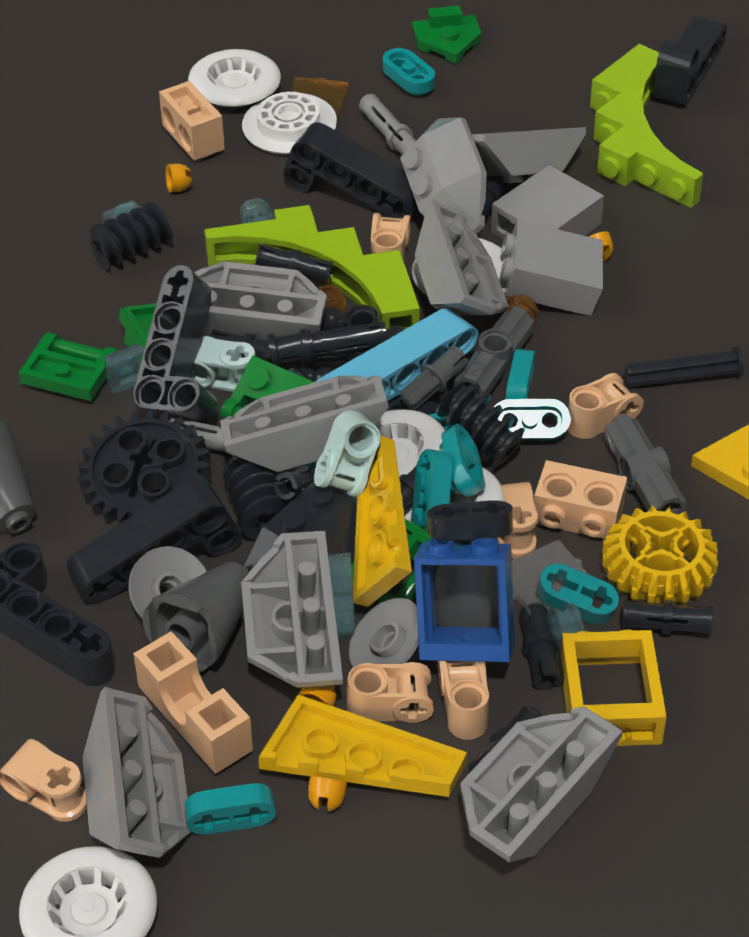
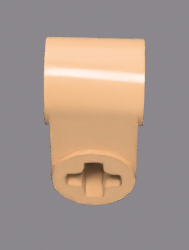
M374 213L371 231V254L400 250L404 261L406 249L409 247L411 216L404 215L403 218L381 217L380 213Z
M607 374L599 380L572 390L568 404L571 421L567 431L580 439L593 438L604 432L605 426L609 425L617 416L628 414L631 418L635 419L643 408L644 400L637 393H631L624 386L623 379L618 374Z
M530 482L502 484L503 501L511 504L513 507V531L508 535L497 537L499 544H511L513 559L529 557L536 550V537L533 528H535L538 522V513L534 504Z
M437 660L439 691L441 697H443L449 731L455 737L464 740L479 738L488 727L489 692L485 661Z
M415 662L403 664H359L353 667L348 674L346 709L348 712L377 722L403 721L417 723L427 720L434 711L433 701L428 697L427 687L431 682L430 669L426 665ZM413 675L415 682L411 683L410 677ZM410 703H414L413 710L410 709Z
M28 739L0 770V785L15 799L27 802L55 820L61 822L75 820L87 809L86 791L80 786L82 777L78 766L50 751L36 740Z

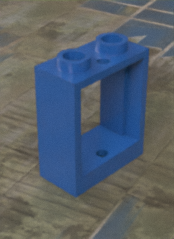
M493 538L476 539L471 543H454V541L435 539L421 543L414 557L420 660L510 662L515 646L511 544H499V541ZM434 565L497 566L499 628L437 627Z

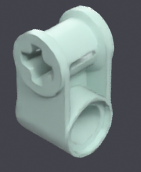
M201 336L191 378L204 388L233 393L238 384L235 382V378L239 382L252 355L256 356L255 350L250 344L245 342H232Z
M349 410L342 412L336 417L324 451L319 457L315 468L314 482L316 486L325 488L330 485L347 490L348 495L358 497L363 492L368 480L371 464L381 440L378 428L364 415L357 411ZM363 426L360 438L349 442L351 432L355 428Z

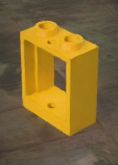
M626 629L610 632L579 631L576 633H562L560 669L566 713H570L571 709L584 706L623 731L617 746L662 744L667 717L652 630L634 631ZM641 664L647 703L583 705L578 665Z

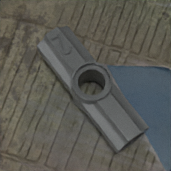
M516 306L511 310H505L494 327L484 331L479 336L478 349L468 361V366L462 369L454 380V387L464 383V386L468 388L474 383H478L480 389L475 397L479 399L486 394H490L499 380L509 376L515 349L523 347L535 328V320L528 315L527 310Z
M628 414L615 417L609 425L605 426L604 437L618 460L620 476L627 477L626 489L628 491H636L647 512L652 505L657 511H665L670 506L674 514L679 515L684 512L687 502L671 477L670 463L665 450L660 446L653 447L637 419L631 418Z

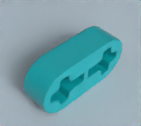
M515 349L505 400L528 399L534 372L535 351Z
M425 449L417 462L412 520L415 525L424 529H428V510L437 505L449 504L452 459L451 455L447 452Z
M557 563L545 567L537 583L536 591L543 603L591 624L599 625L610 621L618 606L619 596L612 585L567 565ZM555 580L563 582L560 591L552 589V584ZM595 596L603 599L600 609L592 606Z
M260 783L200 791L189 796L184 803L186 826L189 831L200 835L263 826L271 822L276 815L273 791L269 786Z

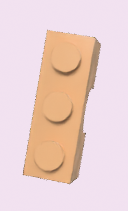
M172 631L133 653L139 688L215 774L253 751L250 717L224 688L211 695L199 674L197 659Z

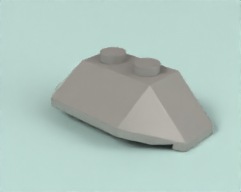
M461 117L439 118L400 157L420 213L425 216L427 205L431 200H435L461 211L467 219L466 225L477 235L485 227V216L482 215L486 200L487 172L466 119Z
M586 127L472 134L487 176H502V183L524 182V175H528L529 179L548 165L563 172L585 137Z
M431 200L427 205L415 252V258L430 305L438 310L450 308L459 316L493 315L504 312L509 306L493 261L478 236L466 225V217L457 209Z
M223 261L194 272L211 289V299L202 334L209 337L212 329H218V331L245 336L246 333L255 334L256 339L268 341V334L274 333L275 336L299 333L302 328L311 329V332L320 330L327 295L322 290H318L298 270Z
M335 376L261 397L241 408L234 416L224 418L220 421L224 446L227 453L276 472L299 468L319 460L326 446L333 422L342 412L349 410L357 411L376 425L389 405L381 376H370L369 378L362 376ZM363 426L357 427L351 432L349 442L360 438Z
M325 531L282 533L273 543V547L257 562L241 582L247 660L249 663L297 688L343 684Z
M104 687L100 692L82 756L89 835L118 850L160 858L191 833L186 826L184 803L188 796L182 753L164 725L150 712L153 708L146 697Z
M584 706L571 709L570 713L550 714L517 722L460 783L470 836L508 862L536 856L592 792L622 737L623 731Z

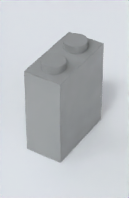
M548 165L492 204L491 232L504 239L506 233L512 234L517 220L585 236L602 222L604 195Z
M517 220L512 234H505L501 248V254L506 255L500 272V279L505 280V296L591 316L603 290V240Z

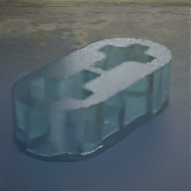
M328 553L338 636H351L355 632L350 553Z

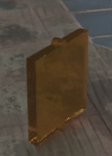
M295 77L290 92L309 94L326 101L334 109L338 122L349 89V82L325 80L323 77L319 79Z

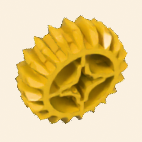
M652 505L648 512L635 508L632 516L622 514L618 523L611 525L606 540L603 541L602 566L604 567L603 571L607 572L608 583L617 585L616 588L619 595L630 593V597L634 602L644 600L647 603L664 604V599L673 600V602L679 605H686L689 598L699 600L703 590H709L714 574L717 573L718 549L717 542L712 541L711 530L702 529L701 519L688 520L686 511L679 515L672 513L670 506L665 511H657ZM630 551L636 555V559L629 554ZM684 555L687 556V558L690 560V563L686 559H684Z

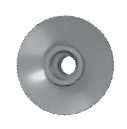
M165 546L150 550L135 563L129 577V595L136 612L143 619L146 607L156 596L161 594L160 586L170 590L207 572L205 567L194 555L177 547Z
M393 598L371 609L359 622L350 640L349 659L352 667L363 663H406L419 645L417 605L405 598Z

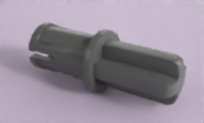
M451 346L434 363L424 365L421 368V374L400 391V401L410 410L419 407L436 391L442 392L445 390L446 383L459 371L468 366L467 358L458 361L465 355L464 352L456 346Z

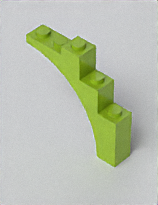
M638 44L592 79L590 108L596 110L593 140L601 143L599 145L597 173L623 186H627L631 181L635 180L692 208L700 201L703 173L676 157L663 146L652 132L644 115V107L653 94L659 52Z
M310 205L274 210L273 220L204 229L209 266L223 261L255 265L261 243L292 252L294 249H298L304 255L333 261V272L328 285L344 293L359 306L368 305L375 308L378 312L379 321H385L386 329L397 325L409 328L419 322L420 308L400 250L363 255L354 227L318 232Z

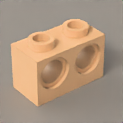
M190 81L159 91L162 125L194 161L225 149L222 115Z
M546 460L534 495V504L538 513L537 524L606 539L611 525L618 523L625 501L627 477Z

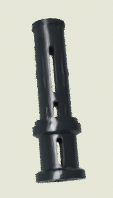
M384 320L327 331L311 332V329L302 328L299 333L282 336H275L274 333L268 334L272 364L278 367L281 363L304 360L305 363H312L316 356L375 347L388 340Z

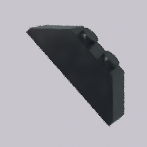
M313 481L263 526L244 567L251 571L257 562L273 547V543L282 533L325 531L331 585L333 587L342 579V576L354 562L357 497L350 496L347 490L328 485L325 488L316 486Z

